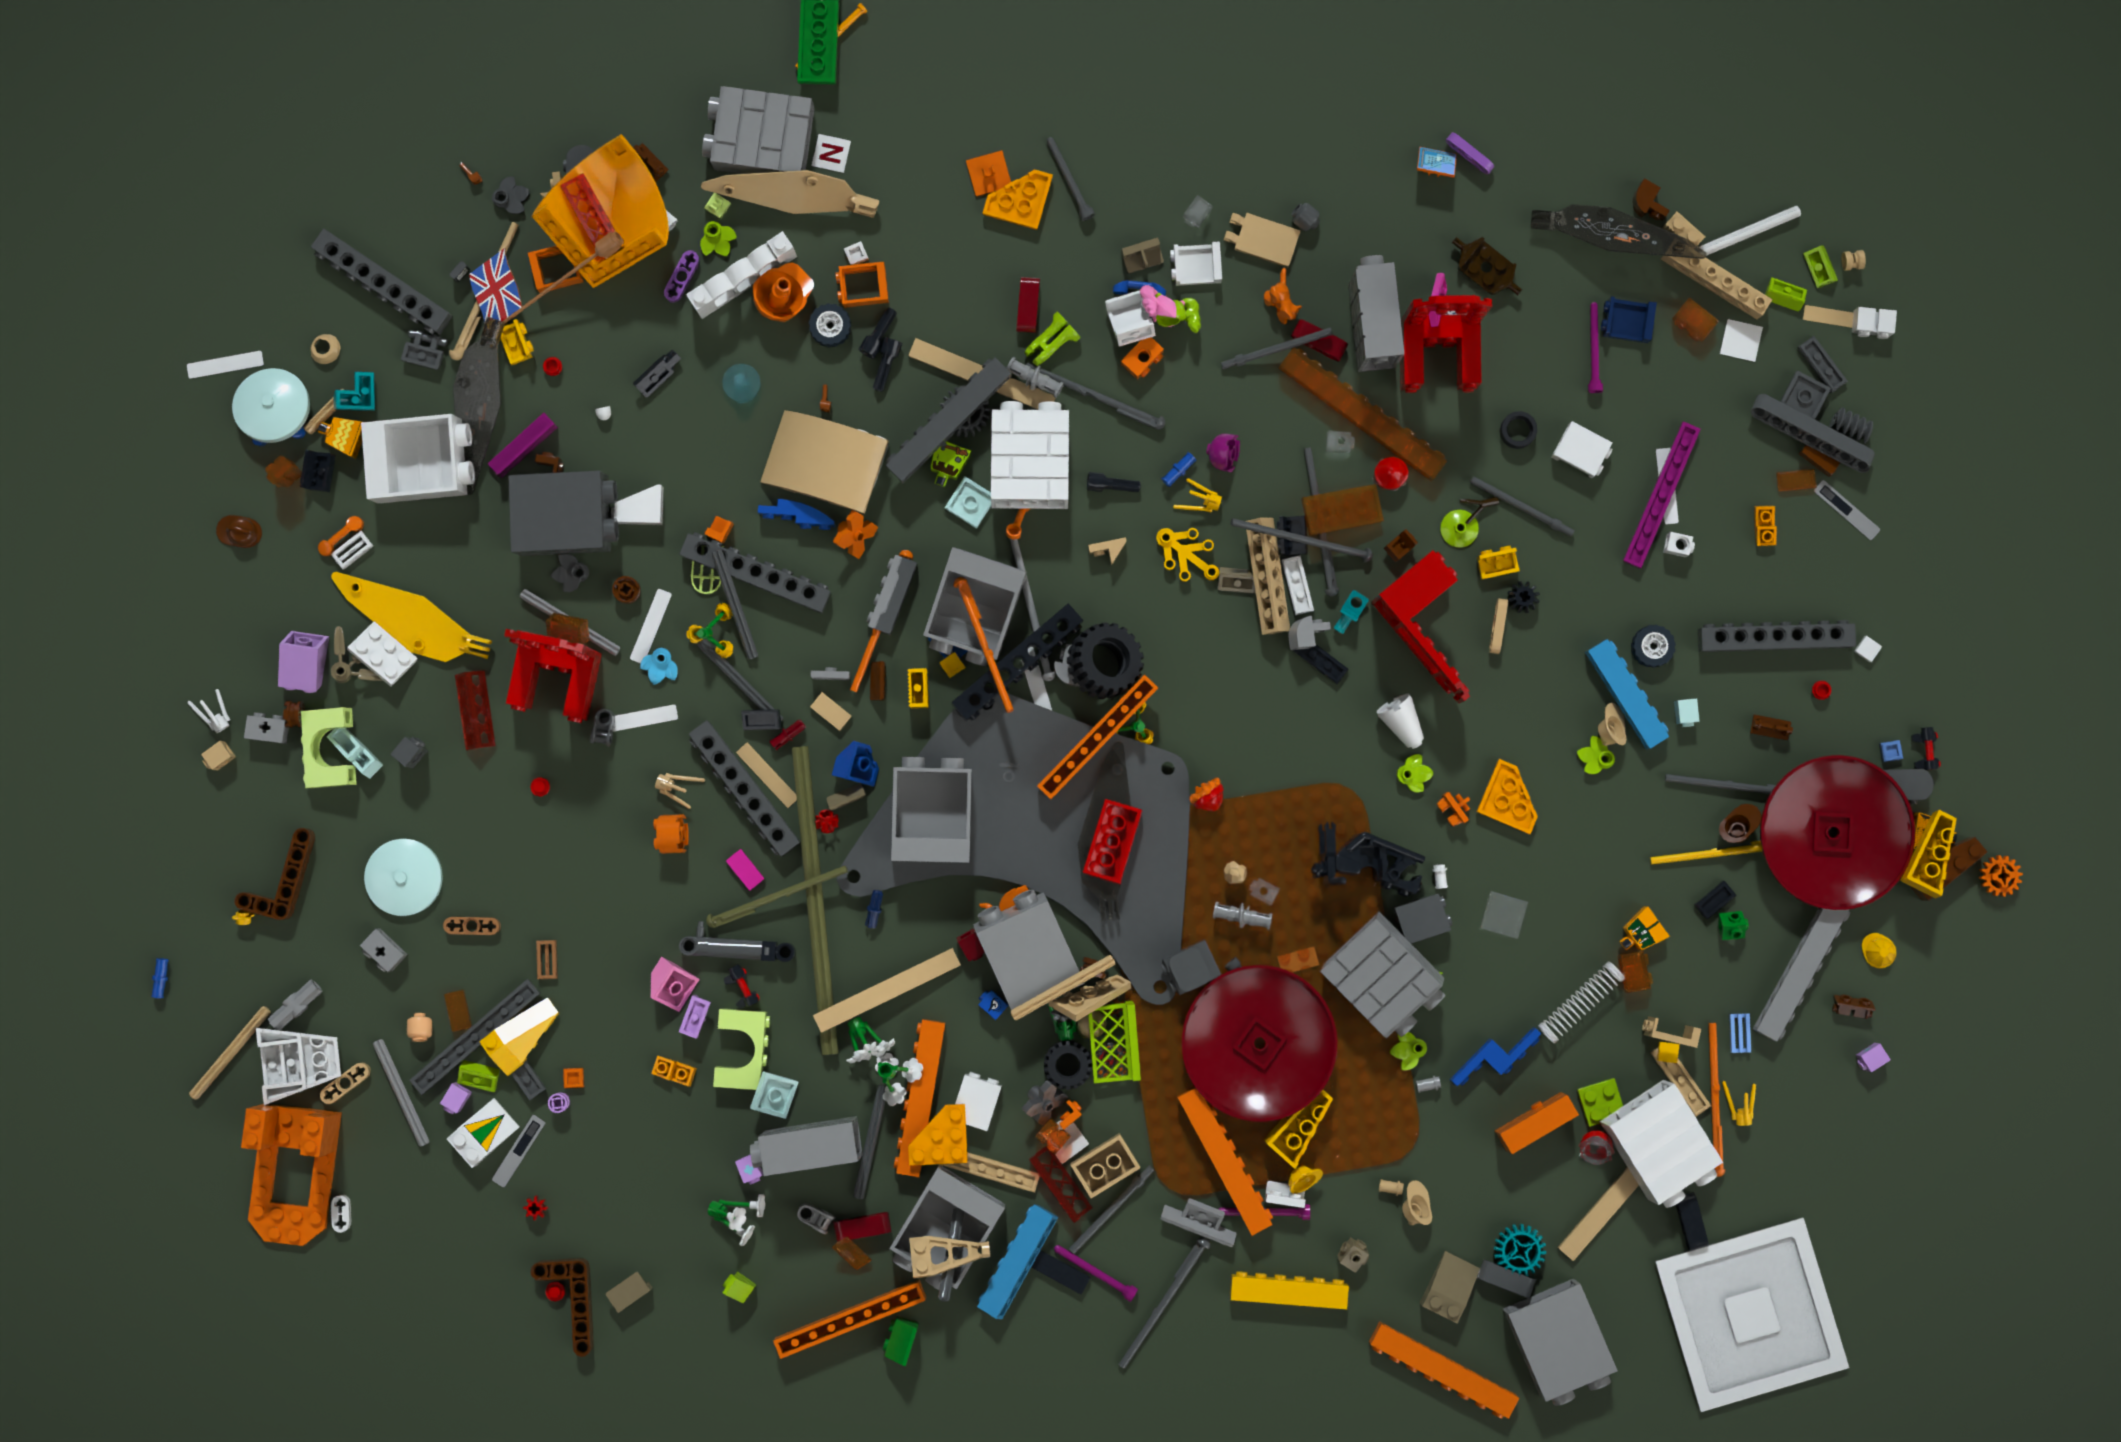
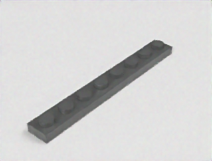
M529 979L525 980L409 1081L421 1095L426 1093L481 1045L479 1041L496 1028L511 1020L541 994L540 991Z

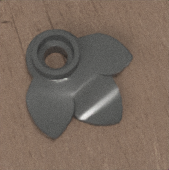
M513 176L507 177L501 181L499 189L494 191L492 201L497 207L505 208L509 213L519 214L525 211L521 202L527 199L530 191L526 187L517 186ZM505 196V200L499 201V197Z
M562 554L559 555V561L562 566L553 571L551 577L557 582L563 583L564 592H572L578 588L580 582L588 578L589 569L585 564L579 563L575 556ZM579 569L583 570V574L581 576H577V571Z

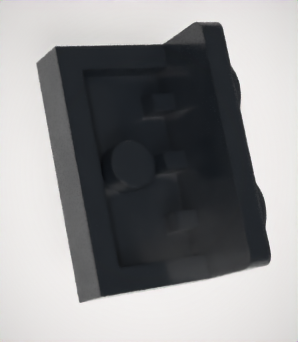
M306 450L300 487L311 491L330 492L336 455Z
M1279 516L1277 529L1307 536L1306 516ZM1283 538L1278 540V550L1284 556L1308 554L1307 544Z

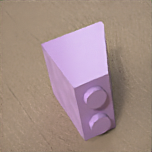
M291 631L279 644L278 687H284L286 690H303L305 693L316 692L322 686L329 636Z

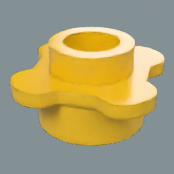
M239 910L236 912V915L232 916V919L235 920L237 925H248L251 923V917H254L255 914Z

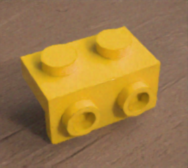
M517 319L513 320L514 323L497 329L511 365L533 358L531 352L534 351L531 341L526 340L525 334H527L524 323H520Z
M1509 545L1500 547V551L1493 553L1492 549L1482 551L1481 555L1476 557L1481 580L1519 572L1516 557L1517 549L1511 548Z

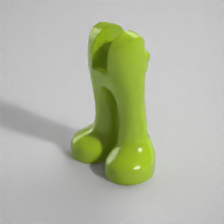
M1057 311L1053 315L1051 325L1027 347L1024 353L1029 357L1039 349L1042 353L1032 362L1038 366L1050 358L1065 342L1069 340L1076 342L1081 337ZM1067 326L1050 344H1047V341L1053 335Z

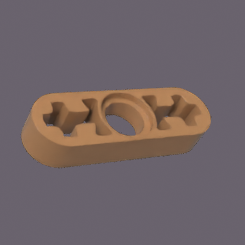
M449 917L444 921L443 928L448 934L495 935L500 931L501 924L496 918ZM452 920H454L455 924H462L461 920H464V932H461L462 927H456L454 928V931H452V928L448 927V924L452 923ZM471 920L477 923V929L473 932L467 928V923ZM491 921L496 925L492 932H490L489 928H482V924H490Z

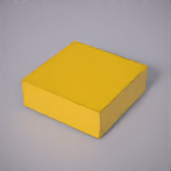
M955 652L939 662L949 678L966 668Z
M1659 1041L1657 1061L1677 1063L1680 1044Z

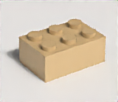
M1120 1133L1070 1163L1090 1198L1095 1197L1141 1168Z

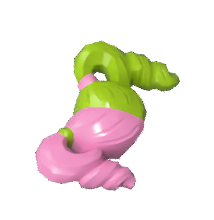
M1149 285L1141 287L1140 295L1143 299V308L1152 317L1154 323L1157 322L1162 327H1172L1185 320L1192 332L1197 333L1199 331L1201 319L1199 304L1195 299L1172 300L1158 293Z

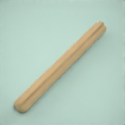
M1108 955L1011 1010L1014 1020H1018L1115 965L1113 957Z
M262 1006L189 1092L193 1099L197 1100L201 1097L255 1033L256 1028H259L271 1014L267 1007Z

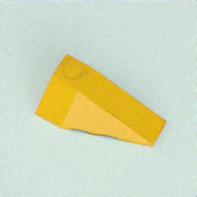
M547 998L496 1028L479 1042L489 1057L509 1076L524 1064L531 1049L536 1047L537 1041L548 1030L559 1012L550 999Z

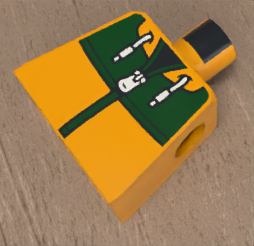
M1644 906L1623 927L1627 936L1619 942L1625 950H1628L1633 945L1638 950H1644L1670 936L1650 908Z

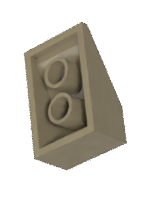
M1444 1251L1420 1304L1458 1324L1480 1268Z

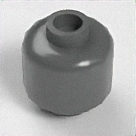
M1308 203L1298 204L1291 214L1293 216L1292 222L1303 231L1314 230L1320 223V220H1318L1320 216L1319 211Z

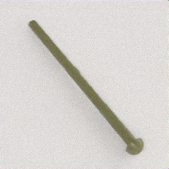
M845 865L719 915L713 916L709 914L706 918V923L709 927L716 928L756 912L755 908L773 902L786 895V897H789L793 893L848 872V869Z

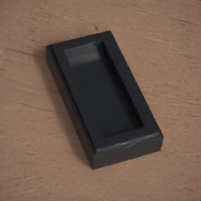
M780 709L741 711L743 730L781 729Z
M1723 880L1696 902L1694 906L1708 920L1737 895Z

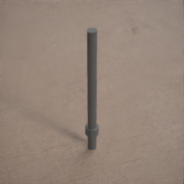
M1330 327L1246 355H1236L1233 359L1221 362L1223 370L1236 365L1238 367L1246 365V362L1333 335Z
M1474 476L1470 481L1471 484L1548 524L1551 529L1559 530L1570 537L1573 535L1575 530L1562 524L1561 520L1553 519Z
M1149 1165L1139 1176L1136 1175L1131 1185L1079 1237L1069 1250L1075 1254L1137 1188H1141L1145 1184L1144 1181L1155 1170Z

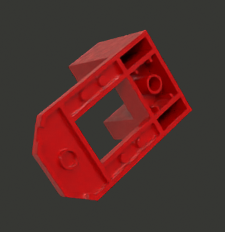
M1476 295L1430 296L1429 301L1422 302V299H1414L1401 319L1404 356L1400 360V390H1405V393H1416L1423 386V346L1425 348H1433L1435 345H1443L1445 348H1450L1456 345L1457 390H1462L1464 393L1474 392L1482 383L1481 321L1492 308V299L1484 298V301H1481L1480 296ZM1430 311H1436V314H1447L1448 311H1455L1456 314L1461 315H1441L1439 325L1431 327L1428 314Z
M1432 550L1381 592L1371 603L1443 690L1448 694L1452 692L1455 695L1453 697L1454 700L1462 703L1470 695L1468 693L1469 689L1458 678L1460 674L1453 666H1448L1445 662L1447 658L1442 652H1437L1433 648L1435 645L1428 636H1423L1420 632L1422 628L1416 621L1412 622L1410 620L1458 581L1455 570L1452 567L1448 568L1444 563V557L1439 552L1435 553Z
M506 629L504 637L509 638V642L518 646L506 704L511 705L510 709L525 712L526 709L532 710L540 668L554 671V668H558L559 672L571 675L563 715L568 717L567 720L582 724V720L588 721L602 654L583 644L570 643L559 638Z

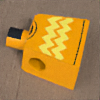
M334 417L331 425L324 422L320 423L318 433L327 435L325 443L354 459L357 458L363 442L361 427L363 422Z

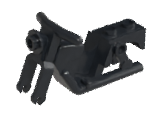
M1326 822L1324 831L1322 830V824L1318 826L1319 855L1322 861L1320 860L1318 863L1315 862L1313 864L1311 873L1314 879L1323 877L1324 887L1329 888L1334 885H1343L1347 882L1345 877L1334 878L1336 873L1353 876L1359 874L1362 868L1370 866L1373 867V880L1380 883V887L1391 890V888L1398 891L1397 894L1404 897L1419 892L1422 882H1420L1422 879L1421 875L1413 876L1409 881L1401 880L1399 877L1400 873L1408 866L1416 865V862L1424 863L1425 856L1368 832L1353 835L1336 851L1335 823L1331 822L1330 829L1329 823ZM1387 854L1396 858L1395 863L1389 868Z

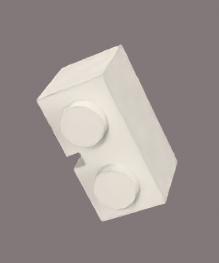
M1858 307L1853 313L1852 333H1857L1859 337L1877 335L1879 339H1888V337L1895 333L1897 311L1879 309V312H1876V308Z

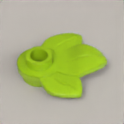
M708 222L704 227V237L700 241L703 254L708 256L715 251L721 256H728L730 253L729 241L737 238L735 231L729 226H721L718 222ZM715 228L717 232L716 234H711L710 230Z
M1591 736L1590 747H1584L1577 751L1579 759L1586 763L1584 772L1588 774H1597L1602 769L1612 767L1615 762L1614 754L1608 750L1607 746L1602 745L1601 738ZM1603 756L1607 757V763L1602 761Z
M1415 754L1406 759L1405 765L1397 770L1396 776L1398 781L1406 784L1412 792L1419 793L1424 791L1423 782L1431 779L1433 771L1430 767L1422 765V755ZM1405 771L1409 773L1408 778L1404 775Z
M1407 1032L1402 1037L1398 1035L1400 1042L1390 1050L1391 1055L1402 1059V1070H1410L1417 1066L1419 1058L1423 1057L1427 1052L1426 1043L1422 1039H1416L1412 1033ZM1416 1045L1421 1047L1419 1052L1415 1050Z

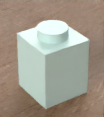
M1697 699L1674 701L1676 724H1682V727H1692L1695 722H1699Z

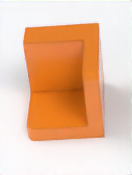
M716 516L711 527L707 528L705 535L724 545L734 524L729 520L727 521Z

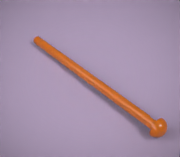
M958 577L954 580L953 586L960 591L1006 712L1010 713L1014 709L993 658V652L991 649L989 650L986 637L979 622V619H982L967 579Z
M1709 1023L1713 1146L1723 1161L1722 1126H1720L1719 1107L1720 1085L1718 1080L1716 1023ZM1723 1163L1714 1168L1718 1174L1717 1177L1723 1176L1726 1169H1723Z

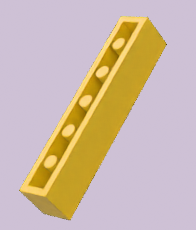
M1237 1271L1236 1274H1231L1230 1300L1347 1309L1349 1285L1341 1279L1325 1282L1324 1278H1313L1312 1281L1306 1280V1277L1294 1276V1279H1287L1286 1275L1276 1274L1274 1278L1267 1277L1265 1273H1255V1276H1249L1247 1272Z

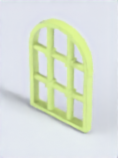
M702 545V546H700V547H701V555H704V547H707V546ZM692 561L690 576L694 589L702 594H712L717 591L721 585V580H719V584L714 590L713 581L714 579H720V577L713 576V569H711L709 576H703V565L701 564L700 574L694 575V561ZM693 578H700L699 589L694 585ZM704 579H710V592L702 591Z

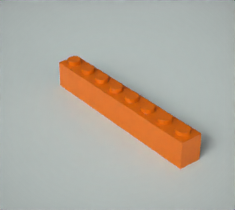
M1144 675L1037 787L1052 799L1156 692L1158 687Z
M922 1019V1023L918 1022L916 1034L920 1035L919 1041L914 1043L913 1053H916V1059L918 1063L923 1065V1070L921 1071L922 1077L920 1080H915L913 1083L908 1082L907 1091L910 1092L909 1099H905L903 1111H907L906 1119L902 1118L900 1130L904 1131L902 1138H898L897 1149H900L899 1157H895L894 1168L897 1169L896 1174L920 1177L922 1165L909 1166L908 1146L929 1124L945 1022Z
M1196 1087L1177 1096L1251 1235L1253 1236L1271 1226L1270 1220L1273 1219V1216L1268 1208L1264 1210L1261 1204L1264 1200L1259 1191H1254L1252 1185L1255 1183L1250 1174L1246 1175L1242 1168L1246 1166L1241 1157L1236 1158L1233 1152L1236 1148L1231 1139L1227 1141L1224 1135L1227 1133L1222 1122L1218 1124L1215 1116L1218 1114L1213 1105L1208 1106L1206 1099L1198 1092Z
M919 1279L777 1336L773 1342L780 1359L924 1302L927 1297Z
M1380 1321L1369 1340L1372 1350L1379 1354L1383 1352L1389 1354V1359L1398 1364L1400 1361L1404 1362L1409 1370L1415 1373L1418 1370L1424 1373V1378L1432 1382L1434 1380L1441 1382L1440 1386L1448 1391H1451V1389L1458 1391L1457 1395L1467 1401L1471 1398L1476 1401V1406L1484 1410L1486 1407L1493 1410L1492 1414L1502 1419L1504 1416L1509 1419L1519 1400V1397L1511 1391Z

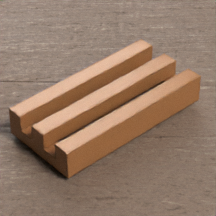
M557 940L536 941L537 979H557ZM541 944H545V975H542ZM549 944H552L553 975H550Z

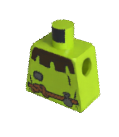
M945 442L933 454L931 471L938 473L934 483L945 487L948 478L957 480L971 456V451Z

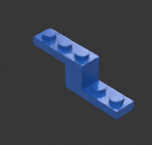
M1533 1027L1508 1053L1494 1040L1489 1038L1449 1080L1456 1086L1459 1084L1461 1086L1464 1085L1470 1078L1468 1075L1473 1070L1476 1072L1481 1068L1483 1060L1498 1074H1507L1513 1068L1511 1064L1516 1059L1518 1061L1526 1055L1527 1052L1525 1050L1530 1045L1533 1047L1537 1044L1541 1033Z

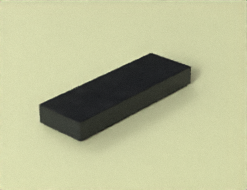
M1318 645L1308 649L1292 650L1336 685L1349 670Z
M1040 1250L1031 1268L1081 1295L1091 1278L1043 1250Z

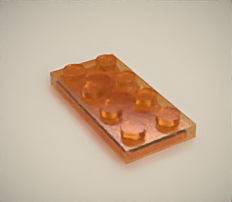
M1376 484L1318 494L1301 499L1309 536L1384 521Z

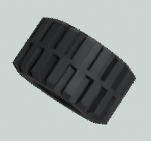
M1073 1040L1057 1042L1050 1047L1045 1055L1044 1072L1046 1077L1053 1085L1060 1089H1076L1083 1085L1090 1077L1092 1071L1091 1056L1088 1050L1080 1043ZM1063 1054H1073L1079 1060V1069L1072 1076H1064L1057 1070V1060Z

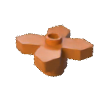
M851 510L846 521H842L839 524L838 533L833 543L842 549L848 547V553L860 559L865 551L864 539L873 537L878 526L869 520L863 522L864 516Z

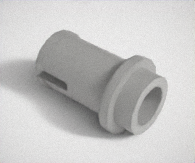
M1434 1075L1433 1078L1416 1081L1418 1093L1433 1089L1438 1091V1088H1441L1439 1076L1435 1077Z

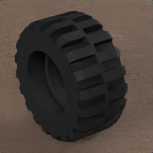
M1107 622L1099 625L1095 624L1079 634L1073 640L1072 646L1069 647L1068 654L1070 656L1067 657V664H1070V668H1068L1069 675H1073L1074 679L1072 681L1074 684L1078 683L1080 685L1079 689L1082 692L1087 691L1088 696L1095 697L1097 695L1098 699H1111L1132 688L1136 681L1140 679L1142 675L1140 671L1144 667V663L1141 662L1144 659L1143 652L1140 653L1139 650L1141 645L1139 642H1135L1134 639L1136 637L1132 633L1129 635L1127 633L1128 629L1125 627L1118 628V624L1111 623L1109 625ZM1094 646H1105L1115 654L1118 661V672L1115 677L1106 676L1095 667L1092 659Z

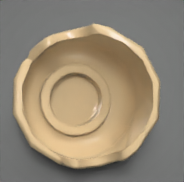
M1100 1011L1092 1012L1093 1019L1099 1023L1104 1015ZM1088 1015L1076 1022V1028L1083 1038L1090 1039ZM1105 1020L1101 1026L1106 1029L1107 1022ZM1100 1027L1095 1031L1094 1038L1104 1033Z

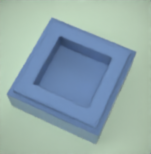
M1900 740L1879 743L1883 762L1903 759Z

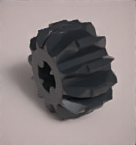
M1519 581L1518 587L1513 584L1511 586L1513 591L1507 592L1509 596H1512V598L1507 599L1508 602L1514 603L1510 608L1514 609L1517 606V613H1521L1522 609L1525 613H1529V608L1532 610L1536 608L1533 603L1538 604L1540 600L1534 598L1539 596L1540 593L1533 592L1536 589L1535 585L1529 588V581L1525 585H1523L1522 581ZM1525 593V597L1527 599L1525 601H1522V598L1519 597V595Z

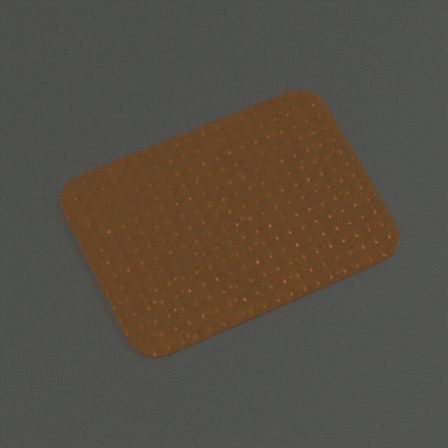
M1319 783L1223 799L1221 807L1214 812L1196 809L1192 804L1190 805L1188 858L1181 950L1203 939L1206 940L1221 975L1228 972L1225 965L1234 957L1241 962L1240 965L1242 967L1267 965L1288 970L1306 980L1319 992L1329 1007L1335 1022L1338 1040L1336 1062L1329 1081L1323 1089L1333 1100L1322 1121L1319 1122L1316 1132L1311 1137L1307 1149L1302 1154L1296 1168L1306 1166L1312 1170L1321 1169L1323 1174L1388 1164L1402 1159L1414 1147L1418 1138L1419 1113L1411 1069L1402 1070V1059H1398L1390 1054L1392 1047L1400 1042L1398 1034L1394 1031L1387 1038L1383 1036L1337 987L1320 972L1324 963L1378 912L1385 917L1380 884L1373 880V867H1364L1360 870L1359 874L1353 876L1336 873L1334 878L1345 877L1347 882L1343 885H1334L1329 888L1323 886V877L1314 879L1311 873L1313 864L1315 862L1318 863L1320 860L1322 861L1319 855V835L1317 830L1320 824H1322V830L1324 831L1326 822L1329 823L1330 829L1331 822L1335 823L1336 851L1355 834L1362 832L1371 834L1368 814L1363 801L1352 789L1339 783ZM1235 861L1238 865H1244L1247 868L1246 879L1243 883L1230 884L1225 880L1224 868L1228 863ZM1219 902L1221 905L1235 906L1237 908H1240L1241 903H1244L1245 910L1250 906V911L1254 910L1269 915L1273 913L1270 930H1267L1265 927L1251 926L1249 924H1245L1243 928H1240L1239 922H1232L1217 917L1213 919L1215 903ZM1121 968L1122 977L1130 981ZM1159 980L1154 983L1153 988L1156 993L1161 994L1166 991L1167 986L1164 981ZM1211 981L1181 995L1175 992L1172 1000L1163 1005H1155L1142 999L1131 984V989L1125 992L1126 1001H1133L1135 1004L1141 1076L1140 1087L1152 1160L1158 1178L1169 1189L1182 1195H1202L1226 1191L1227 1188L1177 1097L1195 1087L1187 1073L1182 1055V1031L1185 1018L1195 998ZM1259 1037L1254 1041L1257 1049L1265 1047L1266 1042L1263 1038ZM1214 1107L1218 1114L1215 1116L1218 1124L1222 1122L1227 1131L1224 1135L1227 1141L1232 1140L1236 1148L1233 1151L1236 1158L1241 1157L1246 1166L1242 1168L1246 1175L1250 1174L1255 1183L1252 1186L1267 1184V1181L1281 1182L1289 1180L1294 1168L1263 1140L1281 1119L1265 1122L1247 1121L1232 1117Z

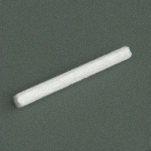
M1798 206L1791 207L1699 246L1694 250L1705 257L1795 219L1801 215V211Z

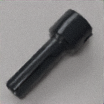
M888 307L872 334L864 338L858 350L865 356L874 359L882 347L881 340L897 314L894 309Z
M884 337L880 350L883 356L873 385L874 390L884 391L893 359L898 358L903 343Z
M1088 473L1087 490L1103 492L1105 489L1139 492L1141 488L1140 481L1107 478L1104 473Z

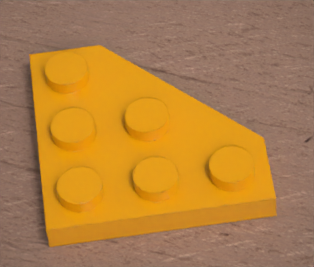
M1034 169L1022 178L1014 180L996 192H992L987 196L982 214L1038 230L1053 174Z
M1498 759L1476 812L1531 834L1538 816L1533 808L1518 767Z
M965 1104L945 1105L909 1144V1166L968 1163Z

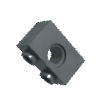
M413 736L412 738L404 737L390 755L403 766L414 768L428 750L424 747L426 744L419 738Z

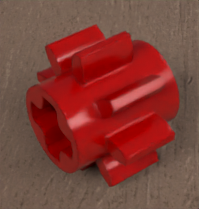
M822 810L819 812V815L815 816L816 829L821 828L823 833H832L835 828L839 827L838 814L833 815L831 810Z
M538 1195L534 1197V1201L528 1198L527 1202L529 1204L523 1207L528 1212L526 1217L531 1215L533 1220H537L539 1215L543 1218L545 1216L543 1211L549 1208L544 1205L546 1199L538 1200ZM535 1203L537 1207H540V1209L536 1212L535 1209H532V1206L535 1205Z

